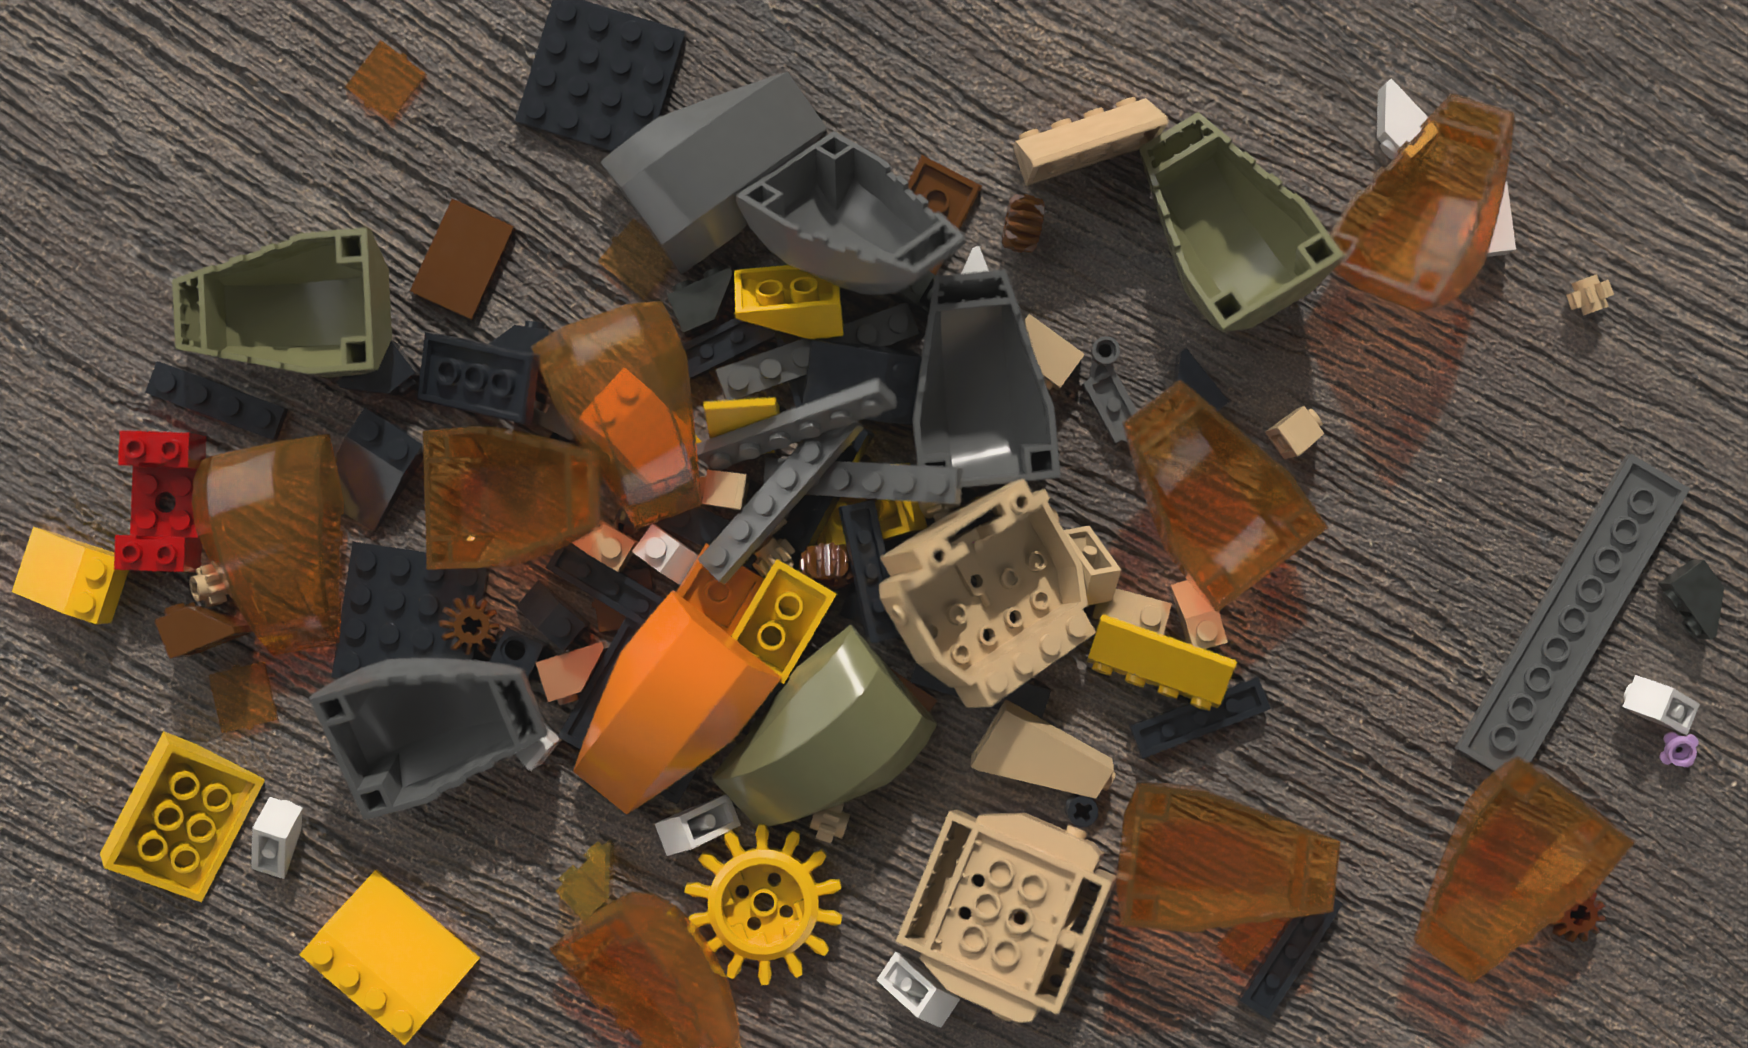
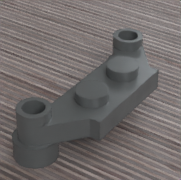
M1108 336L1097 339L1091 348L1092 360L1088 380L1083 382L1082 386L1113 443L1122 441L1142 449L1149 455H1159L1165 452L1170 442L1167 432L1159 427L1147 428L1113 368V362L1120 354L1118 342ZM1099 348H1107L1109 350V357L1104 358L1100 356ZM1150 436L1158 440L1156 448L1149 446L1148 439Z

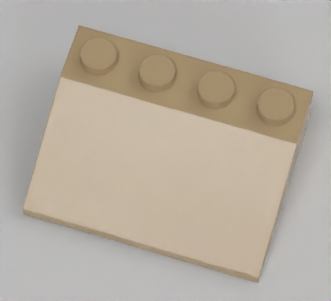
M1130 97L1116 103L1117 108L1104 112L1103 108H1097L1083 114L1084 119L1071 122L1070 118L1057 121L1051 125V130L1039 133L1038 129L1026 131L1019 135L1020 140L1015 141L1013 147L1025 185L1028 186L1138 150L1139 147L1162 134L1169 123L1167 116L1148 99L1136 101L1135 97Z

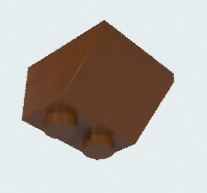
M195 602L186 605L180 603L164 609L165 616L154 620L169 659L194 656L255 632L252 624L213 607L196 606Z

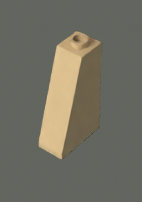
M1008 700L1004 701L971 755V767L978 771L1095 799L1102 789L1104 791L1109 789L1116 775L1112 758Z

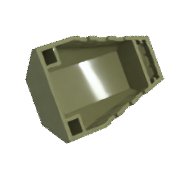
M1199 112L1139 147L1156 209L1184 291L1200 313L1221 332L1253 328L1311 293L1344 260L1345 255L1306 201L1298 194H1293L1284 187L1282 181L1274 174L1267 173L1256 163V159L1246 151L1243 153L1232 143V139Z
M367 227L300 233L278 244L272 243L263 246L261 250L247 255L241 254L217 266L211 265L172 279L175 349L331 378L365 374L378 370L392 340L389 269L371 229Z
M850 625L794 670L789 682L782 691L779 690L770 701L771 705L751 725L749 733L741 743L738 742L712 775V780L756 826L758 824L773 826L793 821L835 807L890 783L912 763L925 747L937 726V722L856 629Z

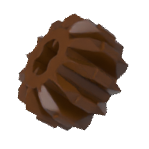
M1015 194L1010 199L1002 233L1004 248L1012 249V251L1019 253H1031L1037 248L1045 213L1043 199L1029 194Z
M834 542L830 544L819 543V546H809L806 551L801 553V560L799 561L800 572L824 587L838 591L839 588L846 589L850 587V584L854 583L845 544L835 545Z
M472 595L467 596L465 606L459 598L453 599V604L457 610L453 611L448 607H444L443 612L451 616L450 620L439 621L440 627L450 628V630L441 635L442 640L453 639L450 648L454 651H457L463 644V652L466 655L471 654L473 643L478 651L483 652L485 650L482 642L483 639L491 643L495 641V637L488 634L489 629H499L498 623L488 621L497 615L496 610L490 609L485 611L488 601L481 599L475 606V597ZM466 617L477 622L476 625H472L475 630L471 633L461 628V625H466L463 622Z
M1576 883L1573 888L1567 884L1561 885V895L1554 891L1550 892L1551 898L1555 901L1553 904H1545L1544 909L1552 912V914L1545 918V922L1549 925H1554L1553 934L1558 937L1564 935L1565 940L1571 943L1577 937L1583 942L1588 941V931L1596 935L1600 934V930L1595 924L1597 921L1604 922L1606 919L1605 916L1597 912L1602 910L1605 905L1603 902L1596 900V891L1592 889L1585 890L1584 885ZM1579 909L1578 915L1570 916L1571 910L1576 911Z

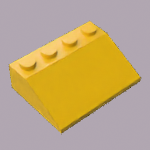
M163 731L100 852L103 867L202 903L265 782L264 778L195 743Z
M377 869L299 954L404 1045L414 1037L480 959L476 953Z

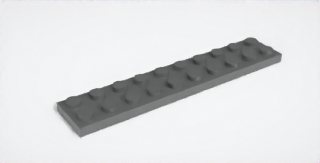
M1626 454L1455 746V749L1512 783H1519L1690 490L1689 487L1633 454Z

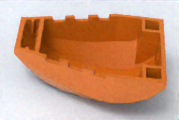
M673 590L621 652L596 709L573 772L627 815L730 743L782 677Z

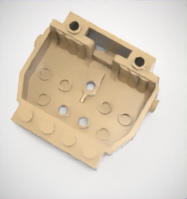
M1024 479L984 490L880 557L891 576L879 584L880 600L917 664L947 686L954 687L966 708L992 706L1096 633L1083 610L1088 603L1082 562L1062 529L1056 510L1048 504L1047 501L1050 500V497L1046 490L1043 489L1031 493ZM989 509L993 511L995 516L987 522L956 535L955 531ZM938 550L939 553L933 556L934 551ZM972 576H975L977 579L976 587H973L971 584ZM1011 612L1016 616L1014 623L1009 618ZM985 629L989 632L990 635L988 641H986L983 638V632Z
M952 810L948 812L896 942L922 953L920 960L949 992L991 1010L992 1014L1006 1021L1013 1020L1018 1023L1033 1021L1041 1008L1059 1014L1070 995L1118 876L1099 868L1105 852H1102L1095 842L1085 839L1087 832L1068 825L1065 830L1027 813L982 814L976 818L960 810ZM975 874L984 876L985 884L982 887L974 884L973 877ZM1090 880L1102 885L1101 890L1097 892L1092 891L1089 887ZM1088 902L1094 905L1083 935L1071 931L1084 903ZM963 906L970 908L972 912L970 919L961 917L960 909ZM1021 911L1026 914L1027 921L1025 924H1018L1015 921L1016 912ZM1065 949L1075 952L1070 967L1060 964ZM1054 974L1060 975L1063 979V984L1059 987L1053 986L1050 982V978Z

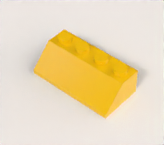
M1104 614L1101 616L1087 658V662L1093 664L1092 669L1094 671L1111 676L1113 671L1126 676L1124 681L1139 687H1144L1145 683L1159 687L1157 692L1161 695L1177 699L1178 694L1192 699L1191 705L1210 711L1211 706L1216 708L1220 706L1237 661Z

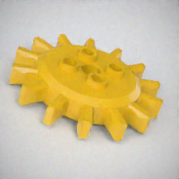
M758 824L755 833L757 840L756 848L744 850L740 844L739 837L730 830L725 833L724 838L725 845L732 853L733 857L723 864L712 854L705 851L699 856L698 860L702 866L713 872L716 877L712 885H704L699 882H688L686 884L685 893L692 897L708 899V911L690 915L686 918L685 923L687 928H698L706 924L712 925L716 936L705 942L701 949L700 955L704 959L714 955L723 945L734 952V957L728 964L727 977L734 979L741 971L744 959L748 958L759 961L758 977L761 985H768L772 975L771 960L783 957L787 962L789 971L796 978L802 975V962L797 957L795 950L803 943L807 944L817 954L822 956L827 954L829 951L828 945L823 939L813 934L812 930L816 922L841 925L842 914L835 910L819 908V897L825 894H834L841 890L842 886L840 879H829L821 883L815 882L811 871L822 865L826 859L827 853L823 849L813 852L804 862H801L793 855L794 849L799 844L800 831L793 829L787 835L784 847L777 849L768 845L769 830L766 824ZM771 873H777L781 877V882L773 885L769 882L768 876ZM739 885H745L749 889V894L741 897L737 894L736 888ZM760 893H768L774 899V906L768 911H760L754 904L755 897ZM784 905H789L793 909V914L785 917L780 913V908ZM756 917L760 920L761 926L753 929L748 925V920Z

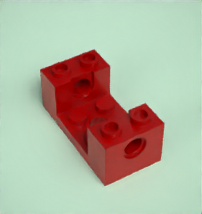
M119 430L118 465L133 467L130 535H115L114 570L196 572L195 569L200 568L202 563L207 436L186 432ZM166 493H171L176 501L174 509L170 512H165L160 507V499Z

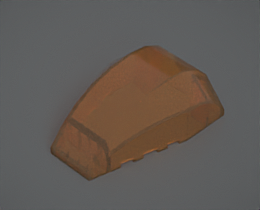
M1451 93L1420 125L1421 131L1410 142L1406 140L1397 150L1398 155L1386 168L1381 166L1372 176L1374 180L1364 191L1359 190L1350 199L1329 234L1345 255L1344 260L1333 272L1358 290L1415 312L1438 307L1457 298L1469 287L1482 269L1489 251L1507 179L1515 124L1514 113Z
M662 301L630 303L563 326L531 346L532 352L540 355L539 370L555 413L566 426L579 448L582 449L597 474L602 478L636 529L702 506L687 356Z
M1178 380L1123 422L1134 467L1164 550L1194 589L1215 612L1220 611L1328 529V526L1290 472L1274 461L1257 444L1248 439L1236 426L1221 416L1216 409L1183 381Z
M475 426L423 430L427 570L514 567L570 545L602 527L600 459L598 453L565 442L509 428Z
M330 434L273 442L217 454L201 460L193 480L192 508L195 530L223 586L259 641L273 656L339 643L341 631L339 580H342V566L339 565L340 546L343 545V531H340L341 514H344V499Z
M1516 756L1502 764L1486 778L1467 799L1431 884L1414 941L1473 984L1509 957L1508 954L1521 944L1526 945L1536 937V933L1551 922L1554 924L1564 917V913L1577 903L1580 905L1590 898L1635 844V841L1597 809L1544 770L1524 758Z
M1137 783L1124 812L1116 887L1121 925L1195 933L1204 931V929L1234 927L1237 924L1260 923L1276 918H1293L1332 912L1341 841L1197 786L1171 783Z
M631 891L596 910L549 948L588 999L600 1011L606 1007L617 1018L613 1023L623 1033L629 1030L643 1043L639 1048H741L738 1014L729 982L716 954L696 925L676 905L656 894Z

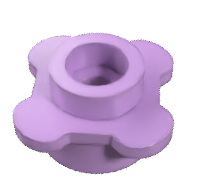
M1675 732L1665 734L1663 738L1665 747L1664 751L1659 755L1660 760L1666 765L1673 763L1676 766L1690 767L1697 755L1698 739L1692 734L1687 736H1679ZM1677 747H1682L1680 752H1676Z

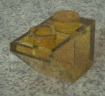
M610 839L604 845L597 841L583 854L587 861L577 869L572 865L558 878L562 885L555 892L583 921L613 893L614 843Z

